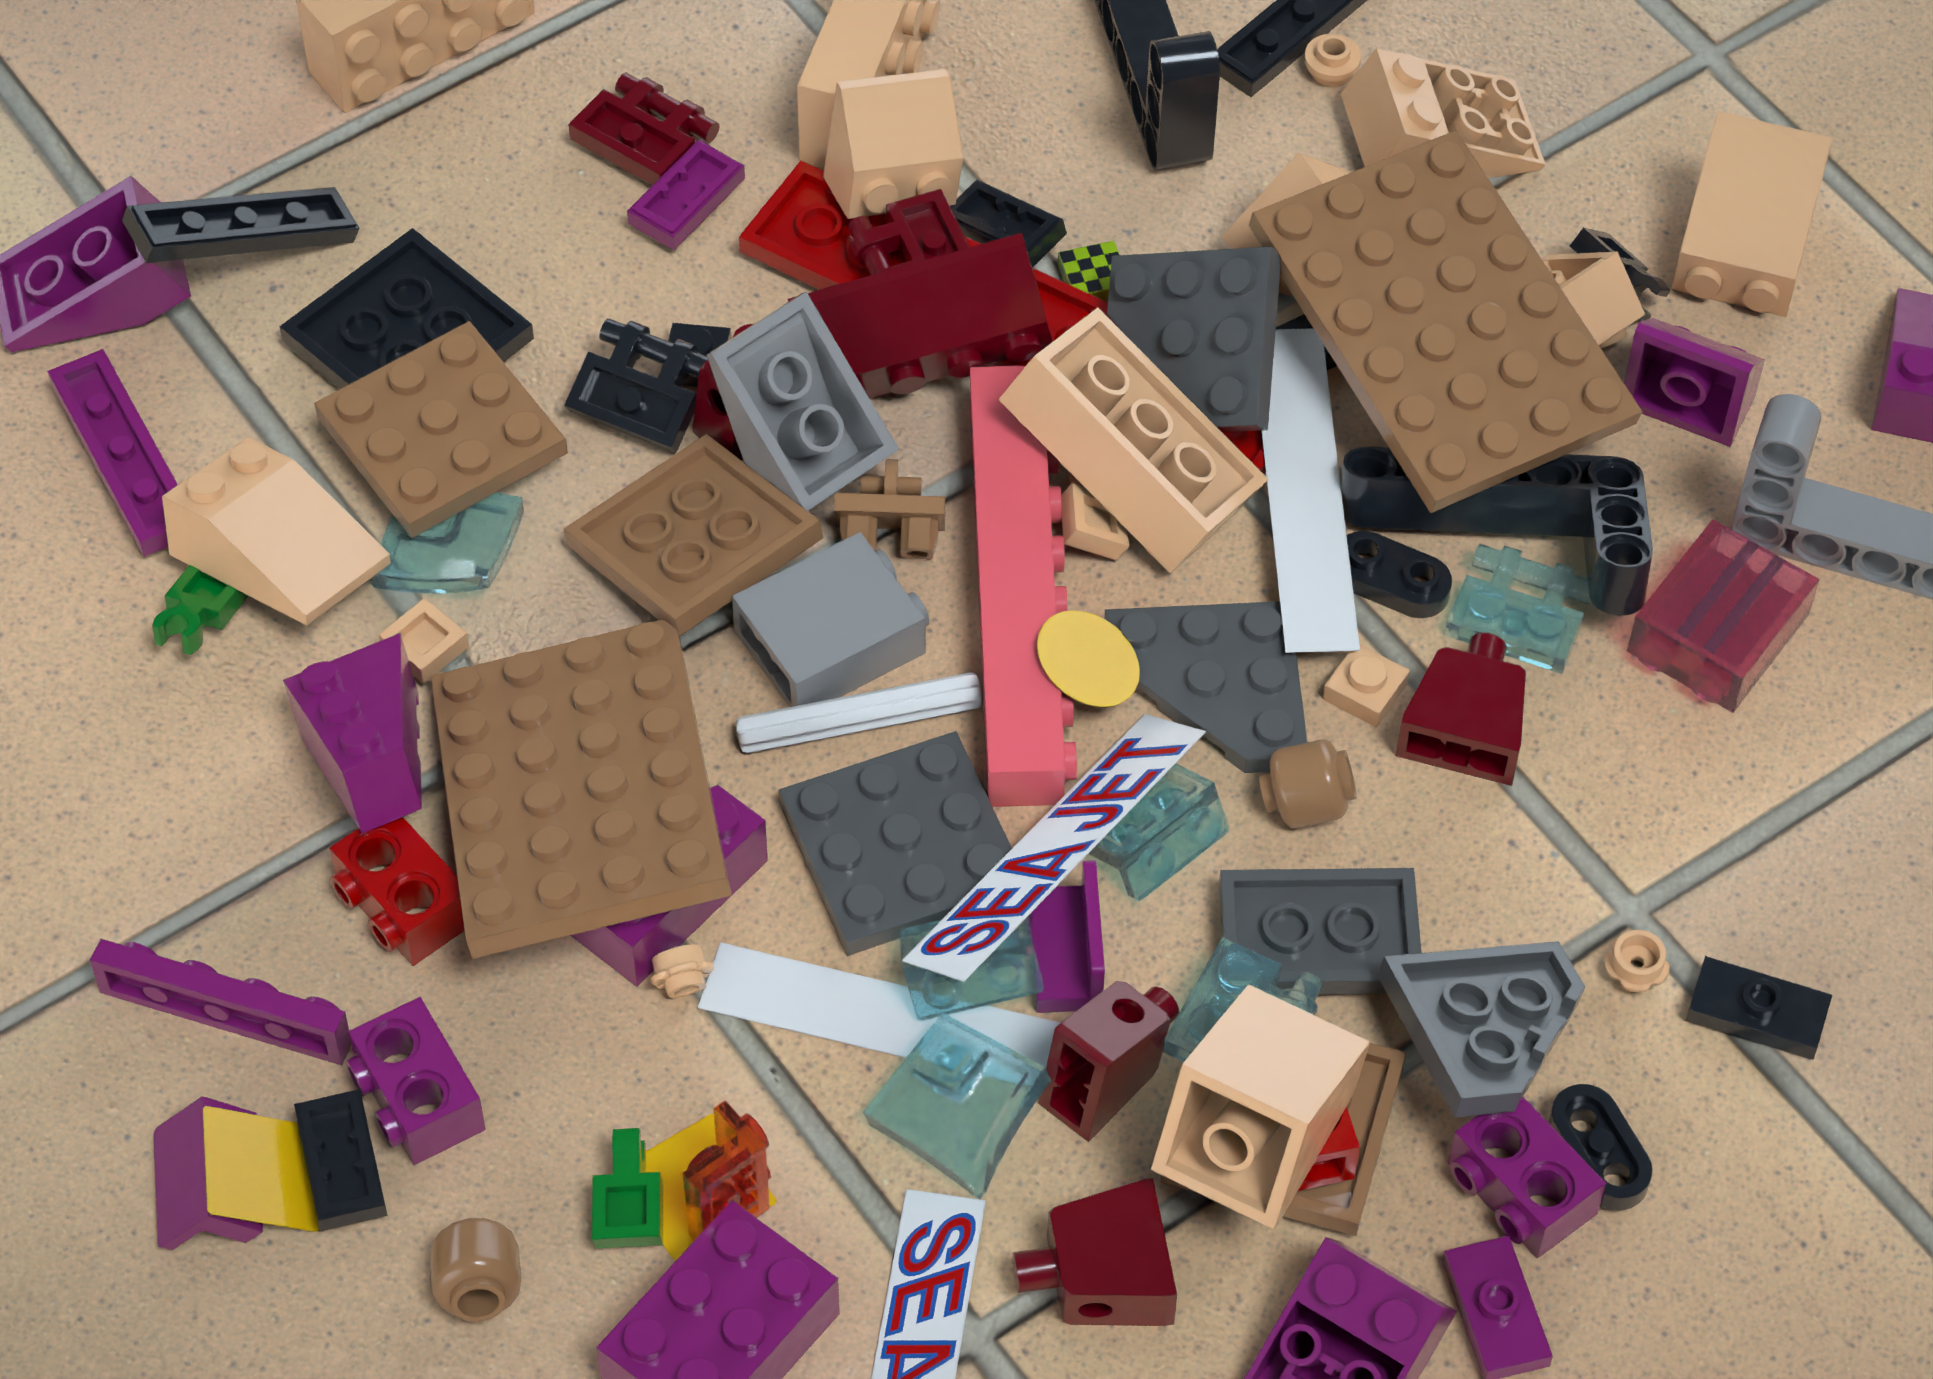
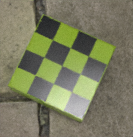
M1114 240L1058 252V268L1065 283L1108 302L1112 256L1120 254Z

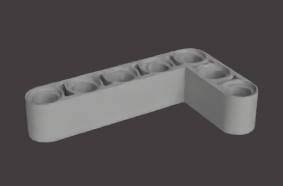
M1782 394L1771 398L1766 405L1734 516L1732 530L1736 538L1744 545L1757 550L1933 600V514L1805 478L1821 423V412L1809 399L1799 395Z

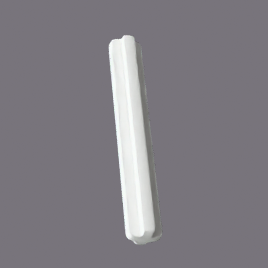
M969 672L741 716L736 719V735L742 752L751 753L978 709L982 705V690L977 675Z

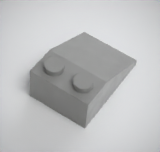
M807 292L801 293L707 354L744 463L805 510L809 511L899 450Z

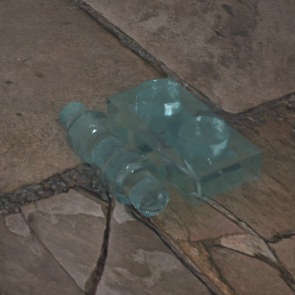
M1479 543L1473 557L1472 567L1493 573L1492 579L1488 582L1466 575L1447 620L1445 636L1469 643L1474 634L1491 633L1500 637L1506 643L1507 650L1505 656L1563 674L1581 629L1584 616L1583 612L1564 607L1563 605L1566 597L1590 604L1587 578L1575 575V568L1558 562L1553 568L1523 558V551L1504 545L1501 551ZM1513 581L1546 590L1544 598L1540 599L1512 590Z
M1222 937L1166 1035L1163 1053L1184 1062L1248 984L1315 1015L1318 1010L1315 1000L1323 987V983L1317 976L1308 972H1302L1292 989L1282 990L1275 986L1280 978L1281 963Z

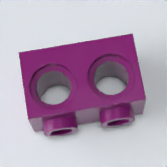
M421 997L348 1031L354 1057L345 1061L350 1077L355 1087L360 1089L362 1097L373 1093L381 1107L380 1110L374 1113L384 1138L391 1148L402 1144L413 1165L486 1130L480 1097ZM394 1054L409 1055L406 1059L397 1063L384 1062L386 1058ZM433 1104L439 1106L435 1111L428 1114L413 1113L415 1109L422 1105Z
M1524 1097L1514 1112L1477 1115L1454 1132L1448 1164L1455 1181L1469 1195L1475 1196L1477 1194L1495 1213V1219L1502 1232L1506 1236H1510L1512 1242L1516 1244L1523 1243L1537 1259L1598 1214L1606 1182ZM1501 1148L1510 1153L1512 1157L1497 1158L1490 1155L1485 1149ZM1544 1195L1553 1199L1558 1205L1552 1207L1541 1206L1530 1197Z

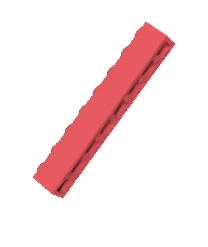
M1025 366L970 367L969 405L987 796L992 807L1056 805L1064 796L1065 780L1077 779L1076 742H1064L1063 727H1073L1074 724L1073 698L1066 695L1051 681L1042 667L1037 650L1038 635L1043 624L1053 615L1068 611L1066 586H1055L1054 573H1063L1065 566L1064 537L1052 536L1051 523H1061V487L1049 486L1048 474H1058L1059 460L998 400Z

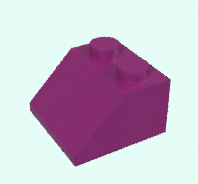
M1650 318L1639 322L1635 330L1624 384L1642 410V414L1731 447L1756 396L1765 359L1749 354L1741 348L1728 346L1695 334L1684 327Z

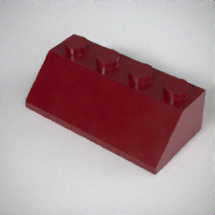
M1022 233L808 293L869 398L890 392L896 394L911 393L921 389L926 382L947 376L955 378L970 376V367H984L1007 359L1014 362L1029 360L1053 342Z

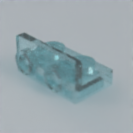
M1175 764L1089 854L1118 869L1128 896L1137 901L1143 900L1228 833L1229 825L1214 782Z
M1030 915L965 982L902 961L941 920L900 929L901 964L914 1011L919 1020H927L1042 992L1044 989L1043 978L1035 952Z

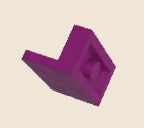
M1096 860L1083 861L1081 885L1057 886L1030 913L1037 1013L1074 1012L1104 991L1105 966Z
M201 1096L155 1129L154 1159L159 1247L174 1250L201 1231L244 1243L249 1242L263 1232L262 1223L212 1215L207 1210L203 1107L210 1106L257 1115L256 1112Z

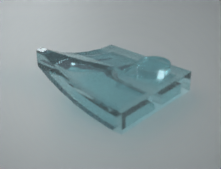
M494 493L413 538L409 536L394 515L391 514L381 545L390 553L391 564L371 578L373 587L414 593H459L489 588L508 555L524 514L522 497Z
M942 1012L863 1113L871 1127L908 1148L943 1172L970 1194L981 1199L987 1192L989 1184L1010 1142L1038 1098L1051 1082L1046 1068L1041 1064Z

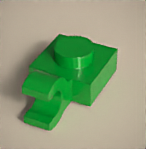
M640 1128L613 1129V1174L592 1175L593 1244L596 1249L663 1245V1179L661 1173H645L646 1143L645 1140H641Z

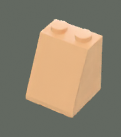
M1717 111L1671 290L1691 294L1698 298H1708L1746 307L1757 312H1767L1787 317L1833 137Z
M1248 984L1182 1064L1151 1170L1274 1230L1351 1100L1370 1046V1041Z

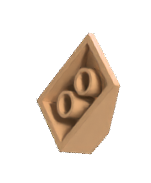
M250 437L245 438L162 496L169 555L306 626L391 564L390 553L294 459Z

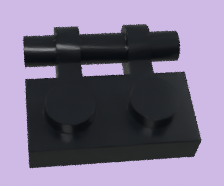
M607 318L601 327L599 339L614 345V351L610 359L588 351L564 406L572 413L677 453L694 415L696 393L681 388L684 379L689 375L699 377V370L704 362L708 360L707 356L698 353V347L686 341L678 339L675 343L651 335L649 327L637 322L630 321L625 325ZM643 356L663 364L658 378L633 369L636 360Z

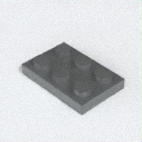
M1414 868L1220 870L1219 893L1225 995H1240L1248 984L1270 995L1387 994L1377 976L1384 956L1422 953Z

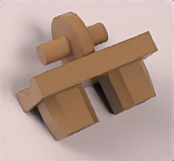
M886 459L885 476L861 475V494L834 493L835 526L840 528L842 541L861 532L874 551L877 550V529L901 530V557L930 560L934 556L938 531H945V496H921L922 478L898 477V459Z

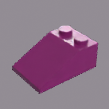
M129 176L1 253L0 327L4 347L11 352L144 325L191 297L184 261L173 260L146 263L122 221L129 205L161 202L136 179Z
M1898 288L1871 430L1933 443V295Z

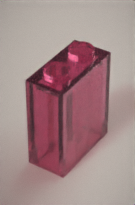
M1712 519L1636 614L1627 652L1637 657L1647 668L1663 672L1689 687L1702 700L1716 703L1734 713L1809 616L1820 579Z

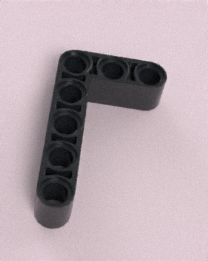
M1094 0L1152 168L1160 170L1212 160L1220 81L1219 56L1212 33L1205 31L1179 36L1166 0Z
M1358 447L1350 450L1344 456L1340 486L1344 519L1347 523L1356 527L1376 529L1583 537L1589 597L1592 604L1607 614L1618 616L1631 615L1638 612L1644 606L1653 547L1644 476L1641 468L1633 461L1615 456L1566 454L1430 513L1389 447Z

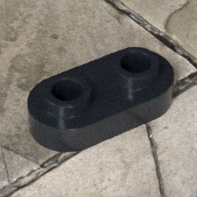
M1357 531L1346 535L1354 594L1413 618H1429L1445 609L1450 598L1452 575L1448 567L1441 560L1374 532ZM1358 555H1367L1372 558L1365 559L1359 557ZM1418 576L1428 581L1420 582L1415 580L1413 577Z
M1576 1084L1562 1090L1553 1102L1549 1124L1606 1182L1600 1206L1610 1210H1626L1636 1206L1647 1194L1652 1178V1163L1616 1102L1606 1091L1590 1084ZM1574 1121H1585L1593 1129L1586 1132L1579 1131L1571 1123ZM1607 1175H1618L1626 1184L1622 1186L1612 1185L1604 1177Z

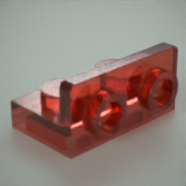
M726 1100L713 1108L716 1145L709 1146L698 1153L688 1165L687 1170L683 1172L689 1236L694 1241L732 1200L756 1218L770 1209L768 1180L771 1179V1173L766 1159V1149L769 1147L768 1138L761 1126L751 1115L745 1113L740 1117Z

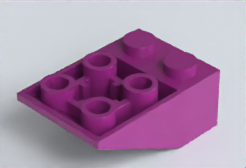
M1325 1237L1244 1379H1418L1457 1311L1344 1243Z

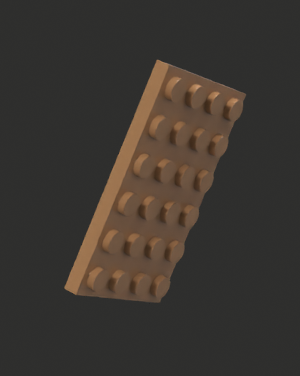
M1457 130L1252 212L1249 222L1250 229L1262 247H1272L1278 250L1281 278L1430 513L1637 424L1642 410Z
M661 619L645 622L633 627L592 637H584L535 651L522 652L514 656L469 667H461L431 676L465 936L472 959L732 896L681 639L677 629L667 621Z

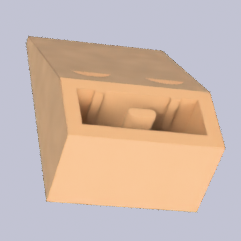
M1376 48L1340 93L1364 167L1457 130L1488 178L1540 171L1546 165L1516 81L1513 79L1465 69L1457 65L1426 60L1410 54H1401Z

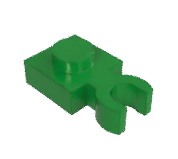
M189 565L165 594L167 609L160 612L153 620L152 628L155 644L163 646L170 636L181 633L184 653L188 655L195 653L203 644L202 630L205 626L223 630L247 599L248 595Z

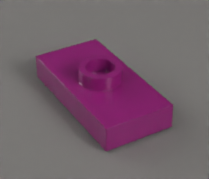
M698 140L627 210L628 224L670 249L675 250L745 179V166L703 141Z
M1510 1236L1445 1250L1442 1263L1483 1379H1500L1550 1367L1553 1355Z

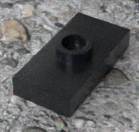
M979 180L974 181L956 199V205H950L964 236L978 243L984 244L1022 233L1032 268L1067 234L1062 218Z
M1705 956L1685 1021L1813 1060L1832 994Z
M360 1089L294 1104L320 1230L325 1231L388 1216Z

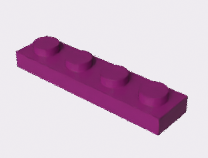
M104 349L47 371L56 396L143 557L167 548L168 540L162 496L178 484Z
M100 939L90 958L95 979L102 994L341 1066L351 1048L345 1011L340 1010L335 1004L326 999L310 996L306 999L279 992L271 984L256 978H248L245 981L218 974L209 965L196 960H187L181 963L158 956L150 948L135 942H126L124 945Z

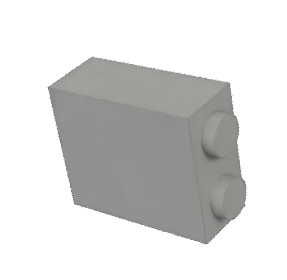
M861 532L732 596L735 633L789 707L842 697L926 653V626L929 625L930 621L923 602L914 592L909 594L905 592L897 581L896 571L890 558L881 549L874 551Z

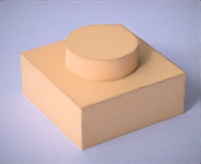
M1072 482L1061 495L1064 544L1118 560L1129 547L1128 530L1084 486Z
M423 598L379 634V640L381 641L401 633L413 676L423 684L430 680L432 675H436L469 648L467 632L426 598Z
M1359 644L1360 651H1349L1325 684L1323 700L1378 727L1408 685L1410 670Z

